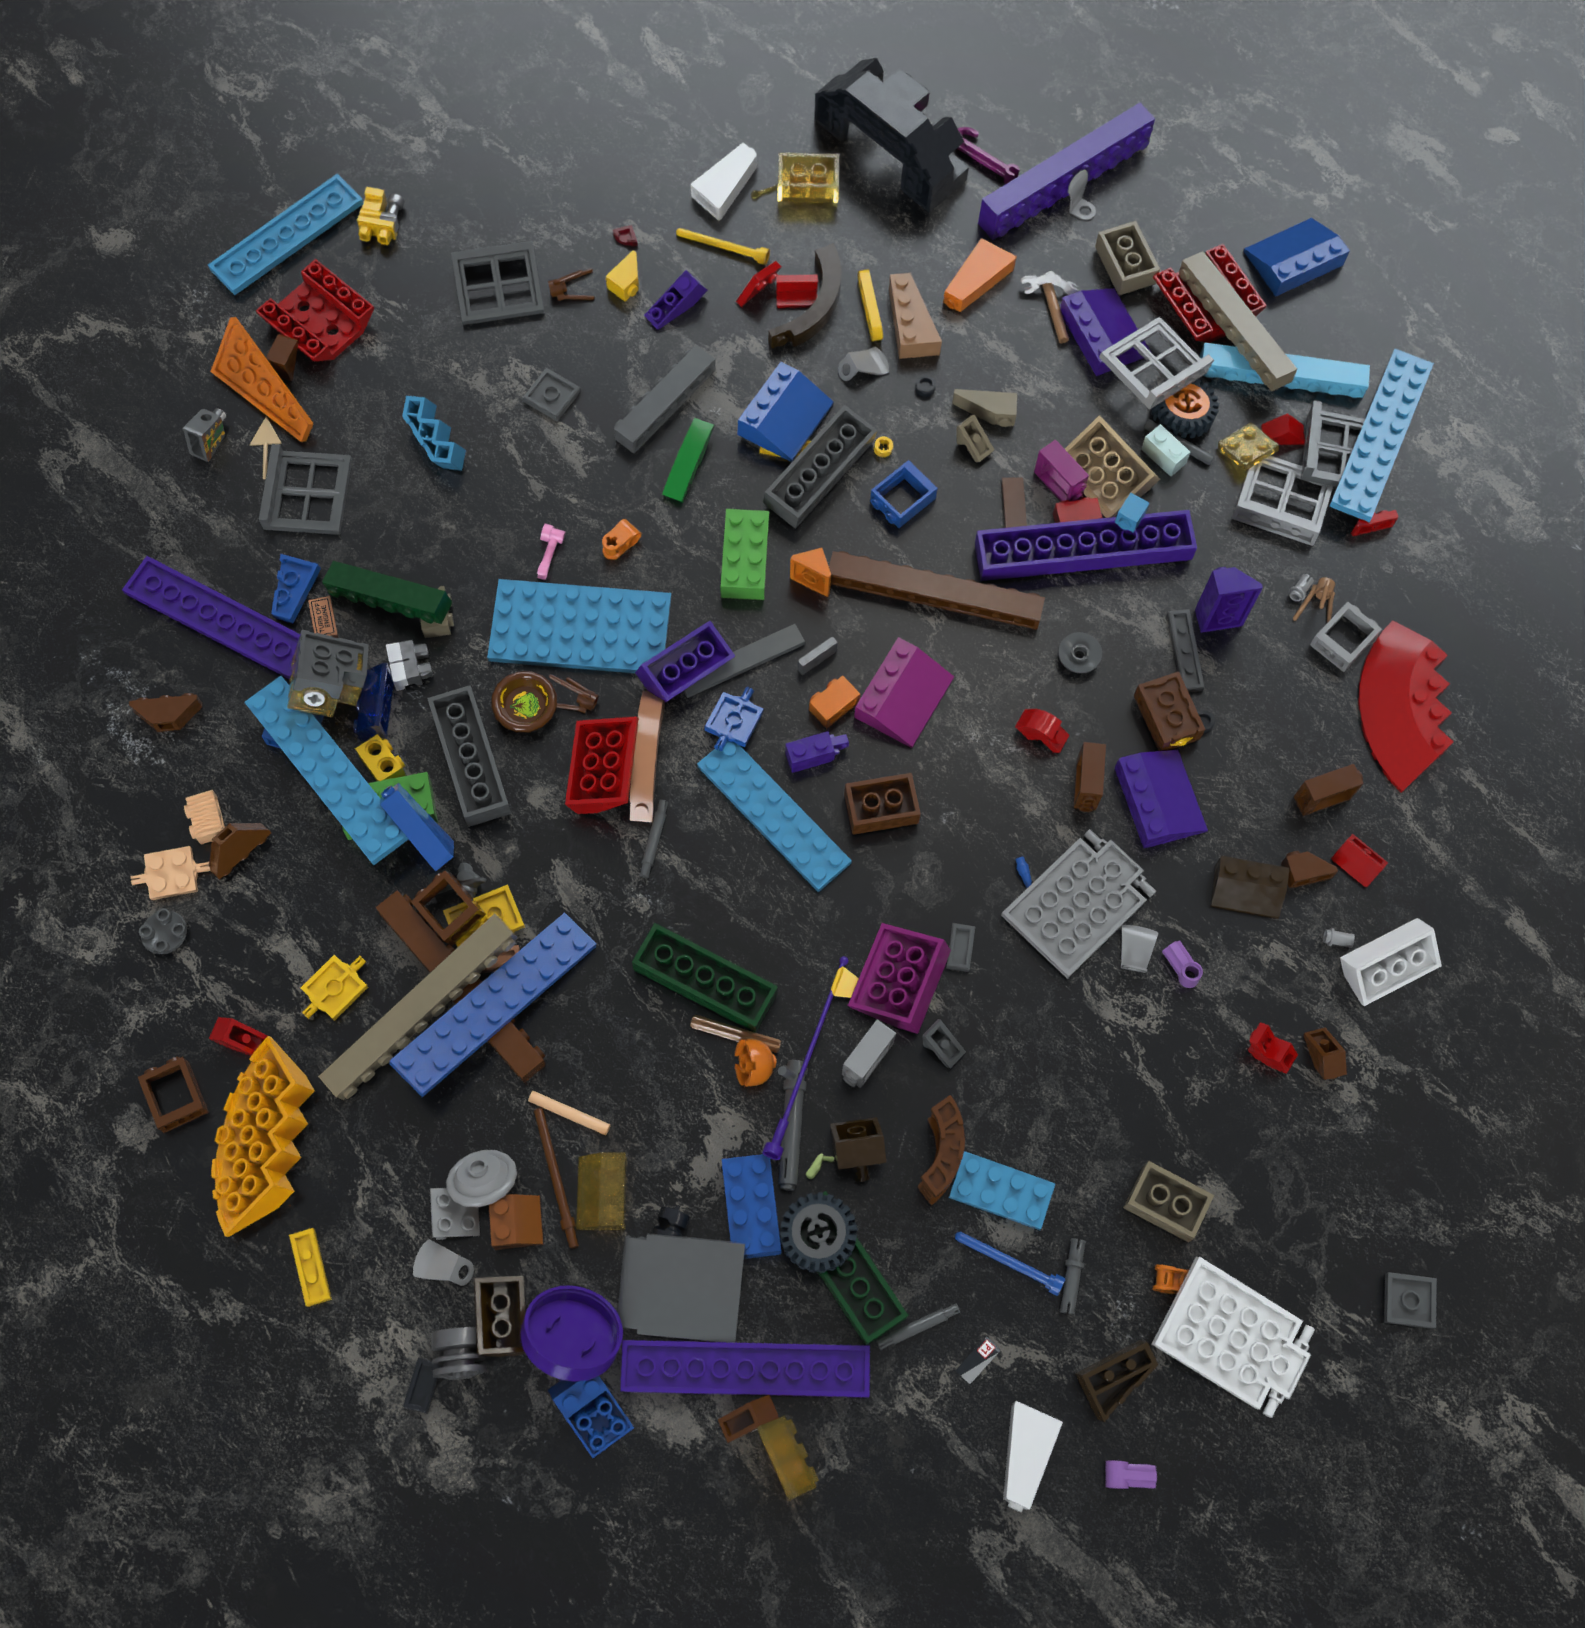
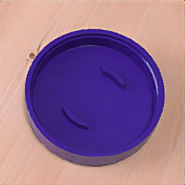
M558 1286L540 1293L527 1308L521 1327L522 1346L531 1362L544 1373L566 1381H585L603 1374L613 1364L623 1338L621 1319L615 1308L596 1292L578 1286Z

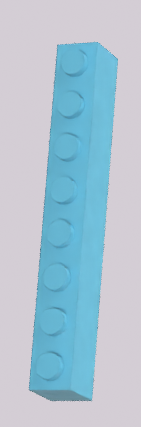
M1204 343L1200 358L1202 359L1209 354L1214 361L1208 372L1203 376L1208 378H1224L1229 381H1245L1251 384H1264L1257 372L1250 367L1246 358L1239 353L1237 347ZM1286 354L1297 368L1293 381L1282 387L1303 389L1310 392H1324L1331 395H1346L1352 398H1363L1369 387L1370 365Z

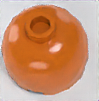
M739 1040L735 1050V1056H739V1065L735 1064L739 1083L745 1086L763 1084L771 1076L773 1068L776 1067L775 1055L772 1054L768 1045L760 1040Z

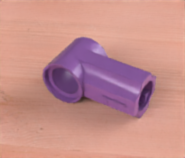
M1180 940L1165 948L1162 953L1177 973L1180 984L1186 988L1195 987L1203 974L1202 967L1194 962ZM1185 972H1193L1196 978L1187 977Z
M1106 1461L1107 1488H1156V1466L1128 1464L1125 1461Z

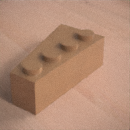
M911 273L891 274L889 295L899 359L940 355L942 340Z

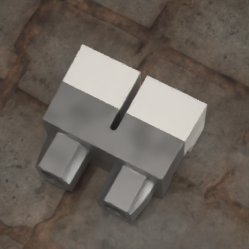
M410 640L386 645L392 679L397 691L403 690L405 686L411 684L422 685V679L433 676L430 662L418 664L419 659L429 657L426 644L414 645L413 641Z

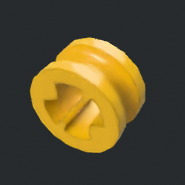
M885 436L877 438L874 444L875 454L879 457H887L892 453V440ZM880 444H883V446L886 444L887 450H884V448L883 450L879 449Z

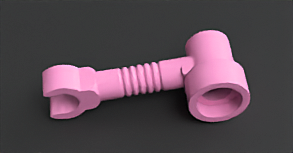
M546 523L543 526L540 540L548 542L537 572V578L543 580L547 578L557 543L562 544L565 537V531L555 529L554 526Z

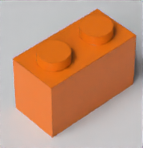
M841 676L838 680L835 678L828 683L824 691L821 693L817 692L810 698L809 711L827 729L858 704L860 693L844 676Z

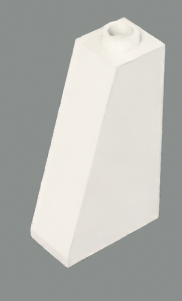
M742 143L691 183V197L718 221L723 218L756 170L757 154L755 150Z
M1017 1401L1011 1407L1003 1499L1009 1502L1008 1507L1022 1512L1023 1508L1026 1510L1031 1508L1063 1422Z

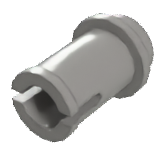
M1303 574L1297 584L1291 587L1289 596L1292 600L1299 602L1305 599L1306 592L1314 583L1312 577L1308 582L1306 581L1310 575Z
M1334 928L1324 931L1323 942L1327 943L1328 946L1334 944L1348 948L1353 947L1354 934L1335 931Z

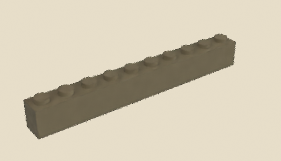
M494 913L318 1077L336 1098L344 1100L345 1098L352 1097L362 1082L369 1081L375 1075L374 1071L378 1067L386 1065L393 1058L392 1054L398 1049L401 1050L406 1047L410 1042V1038L416 1032L420 1033L428 1025L427 1022L433 1016L437 1017L445 1010V1005L448 1002L460 997L463 993L462 989L468 984L476 982L481 976L480 973L486 967L490 968L498 960L497 957L503 951H509L515 945V940L518 938L517 935Z

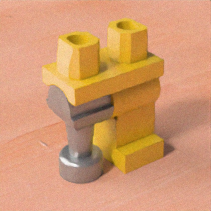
M366 187L364 204L357 219L360 240L368 242L373 235L377 236L380 244L388 245L391 239H396L399 229L397 213L404 206V198L398 194L389 195L388 212H385L387 200L384 190Z

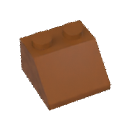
M511 1194L505 1195L493 1204H489L491 1245L495 1250L544 1245L540 1196Z

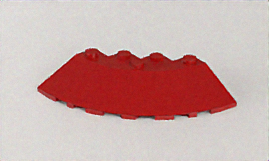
M1392 620L1374 642L1362 668L1359 681L1358 709L1360 710L1362 731L1365 740L1369 742L1371 747V754L1384 769L1383 773L1388 780L1402 793L1444 754L1454 741L1439 729L1452 712L1437 699L1450 683L1435 670L1440 667L1448 655L1432 640Z

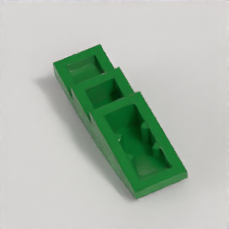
M694 418L662 493L663 496L684 502L698 465H701L715 426L714 424Z

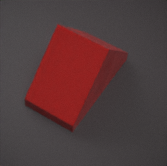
M1288 413L1261 425L1263 445L1305 444L1303 424Z

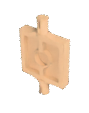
M190 846L144 854L146 867L144 874L131 876L132 885L146 883L151 900L198 892V873L210 871V861L196 864Z

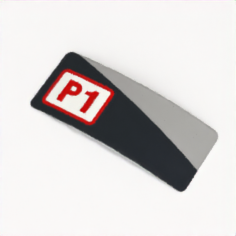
M985 1337L956 1371L971 1384L1000 1352V1348L991 1339Z

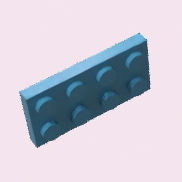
M964 1151L949 1198L1041 1230L1055 1183Z

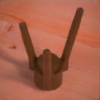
M593 269L579 270L564 277L548 281L552 297L557 296L558 301L564 299L594 300L595 297L591 295L564 294V292H568L565 282L591 273Z
M552 674L549 675L550 679L579 694L576 700L580 704L579 706L557 703V708L577 710L586 713L587 709L590 711L594 710L599 698L598 694L588 690L569 677L564 681Z

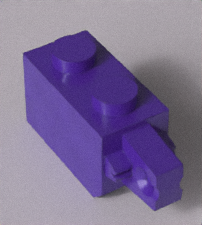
M827 731L786 743L785 755L791 772L794 773L834 760L835 755L839 754V750L849 746V741L846 734L834 737V734L829 735Z

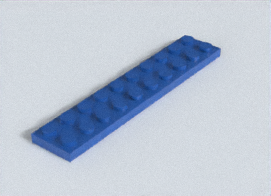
M564 912L389 1061V1064L423 1097L596 948L597 943Z

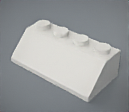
M1418 918L1340 957L1344 977L1363 1006L1442 966L1435 931Z

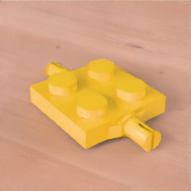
M333 955L301 987V990L309 996L312 1002L302 1014L310 1019L319 1009L326 1012L335 1021L368 988L357 974V971L366 961L359 956L351 965H348Z

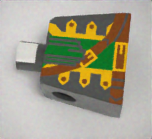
M216 408L213 412L201 409L184 426L183 431L190 455L207 462L210 461L225 436L222 421L226 418V414L223 410Z

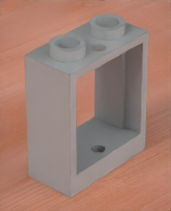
M1347 602L1318 632L1310 645L1345 672L1376 639L1382 628L1374 620L1365 616L1357 606ZM1343 616L1368 635L1352 654L1326 635Z
M877 1019L843 1064V1080L852 1087L858 1086L861 1088L894 1044L896 1032Z

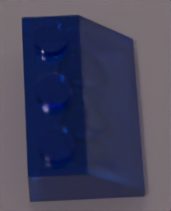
M381 663L367 669V676L363 687H359L361 699H357L356 710L359 714L358 720L355 719L354 733H357L360 741H367L377 734L382 740L388 737L394 683L387 663Z

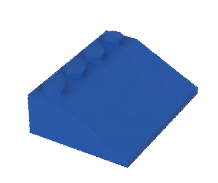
M1313 218L1248 246L1243 250L1275 297L1343 266L1350 252L1339 235Z
M780 362L738 419L737 435L793 462L831 409L834 401L799 370Z

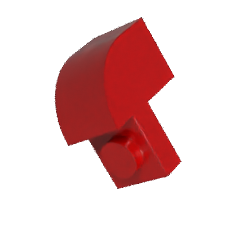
M1025 709L1015 726L1028 740H1041L1053 753H1060L1069 737V734L1060 726L1062 723L1060 719L1040 709Z
M1261 1022L1257 1029L1251 1033L1249 1040L1251 1045L1248 1049L1251 1055L1267 1066L1287 1074L1298 1056L1292 1043L1275 1037L1269 1025Z

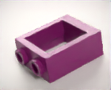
M1056 439L1039 450L1034 473L1060 501H1076L1083 498L1089 477L1086 471Z

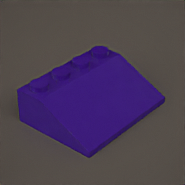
M1115 289L1081 290L1062 298L1060 306L1062 317L1095 375L1098 376L1111 371L1099 358L1101 352L1138 330ZM1145 340L1141 343L1150 351ZM1133 347L1117 358L1123 365H1127L1142 359L1143 356Z
M1178 750L1142 752L1118 759L1115 771L1144 849L1208 831Z

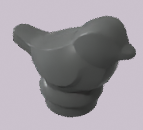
M462 862L457 869L458 875L456 879L471 897L475 898L477 888L480 884L486 883V878H480L473 871L470 864Z

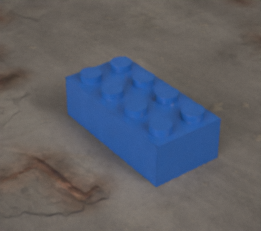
M760 1154L722 1159L731 1242L745 1244L744 1259L781 1255L770 1158Z

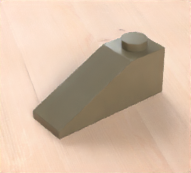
M954 389L952 404L993 425H1000L1002 427L1014 426L1017 415V393Z

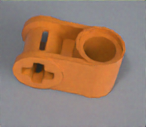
M621 520L602 539L604 557L608 560L618 559L639 541L642 533L628 520Z
M1155 1265L1157 1276L1153 1291L1177 1294L1189 1270L1168 1265Z

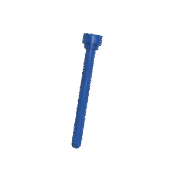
M962 1232L955 1234L957 1241L1045 1284V1288L1049 1289L1048 1292L1058 1296L1066 1278L1058 1274L1056 1276L1052 1274L1049 1276Z

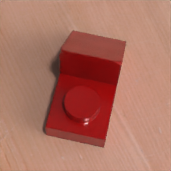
M1383 510L1376 514L1374 512L1370 522L1359 518L1352 531V536L1393 527L1399 517L1397 511Z

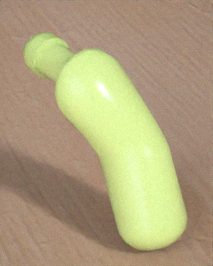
M823 1153L819 1154L806 1172V1177L814 1179L821 1169L822 1160L834 1162V1157L823 1156Z

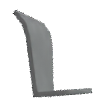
M1082 170L1073 177L1068 187V194L1071 198L1069 213L1081 220L1087 221L1095 216L1096 209L1093 204L1082 199L1088 180L1087 171ZM1082 207H1088L1091 213L1085 216L1079 210Z
M877 347L864 351L849 352L838 366V374L844 381L851 380L858 371L874 375H886L890 372L885 355ZM845 364H848L850 366V373L848 376H845L843 373V367Z
M1122 925L1121 968L1146 973L1158 932L1140 926Z
M430 1239L420 1248L413 1266L414 1277L451 1281L461 1286L469 1283L474 1273L471 1261ZM466 1265L468 1274L464 1279H460L459 1270L462 1266Z

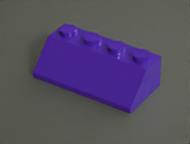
M1219 567L1213 570L1195 608L1200 632L1243 626L1263 589L1262 584L1235 567Z
M708 621L641 664L635 674L647 691L667 702L733 659L735 654L712 622Z

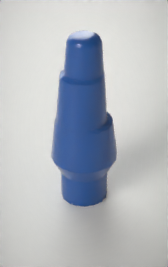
M1023 856L1015 859L1017 863L1016 869L1027 889L1032 884L1029 865L1025 862Z

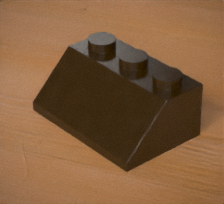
M1221 856L1215 865L1210 907L1278 919L1287 891L1289 868Z
M524 1277L474 1278L477 1355L502 1357L524 1354L525 1351L521 1342V1327L525 1317Z

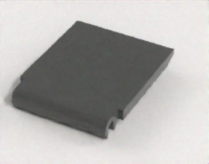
M647 1233V1238L642 1236L632 1238L630 1235H626L617 1308L622 1327L637 1329V1334L735 1343L745 1244Z

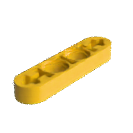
M869 269L858 271V283L871 340H883V330Z

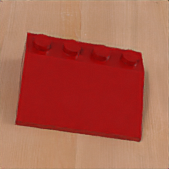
M637 716L576 721L565 805L575 813H599L628 803L639 719Z

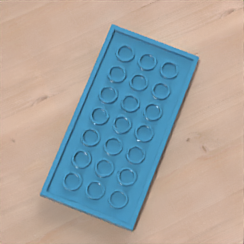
M499 579L487 659L490 662L635 673L641 664L666 649L671 593Z

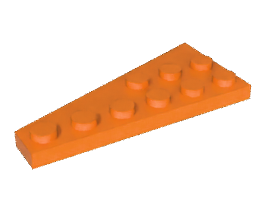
M230 317L211 372L300 442L307 441L314 423L236 317Z

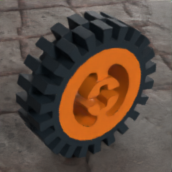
M1197 379L1196 382H1192L1151 409V415L1154 414L1153 420L1155 422L1159 421L1158 426L1160 424L1162 426L1165 425V429L1168 432L1173 430L1172 435L1176 437L1178 432L1181 433V438L1185 439L1187 434H1189L1190 438H1194L1196 434L1198 437L1202 436L1203 432L1206 433L1211 428L1218 413L1217 395L1213 396L1215 391L1213 389L1207 391L1209 385L1205 382L1201 386V380Z

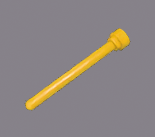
M682 228L676 230V234L679 237L753 257L757 263L766 265L769 260L770 249L764 247L755 250Z

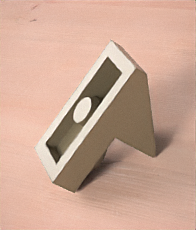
M974 414L957 426V444H965L975 462H980L994 451L992 444Z

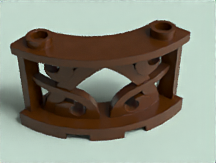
M951 1095L931 1108L932 1114L927 1120L935 1137L936 1155L933 1165L921 1176L922 1182L918 1185V1189L930 1205L937 1202L950 1186L960 1167L965 1149L963 1119Z

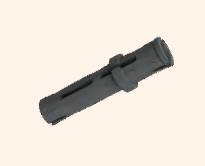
M1071 1238L1069 1258L1065 1261L1067 1271L1059 1312L1066 1313L1069 1303L1068 1314L1075 1315L1081 1269H1084L1085 1265L1083 1263V1255L1086 1241L1080 1240L1077 1250L1078 1239Z

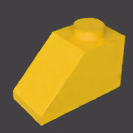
M634 250L606 275L607 288L625 302L630 297L635 296L639 289L637 254Z

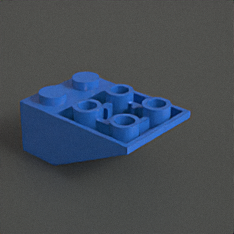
M600 1376L585 1381L561 1380L548 1389L552 1400L592 1458L634 1428Z

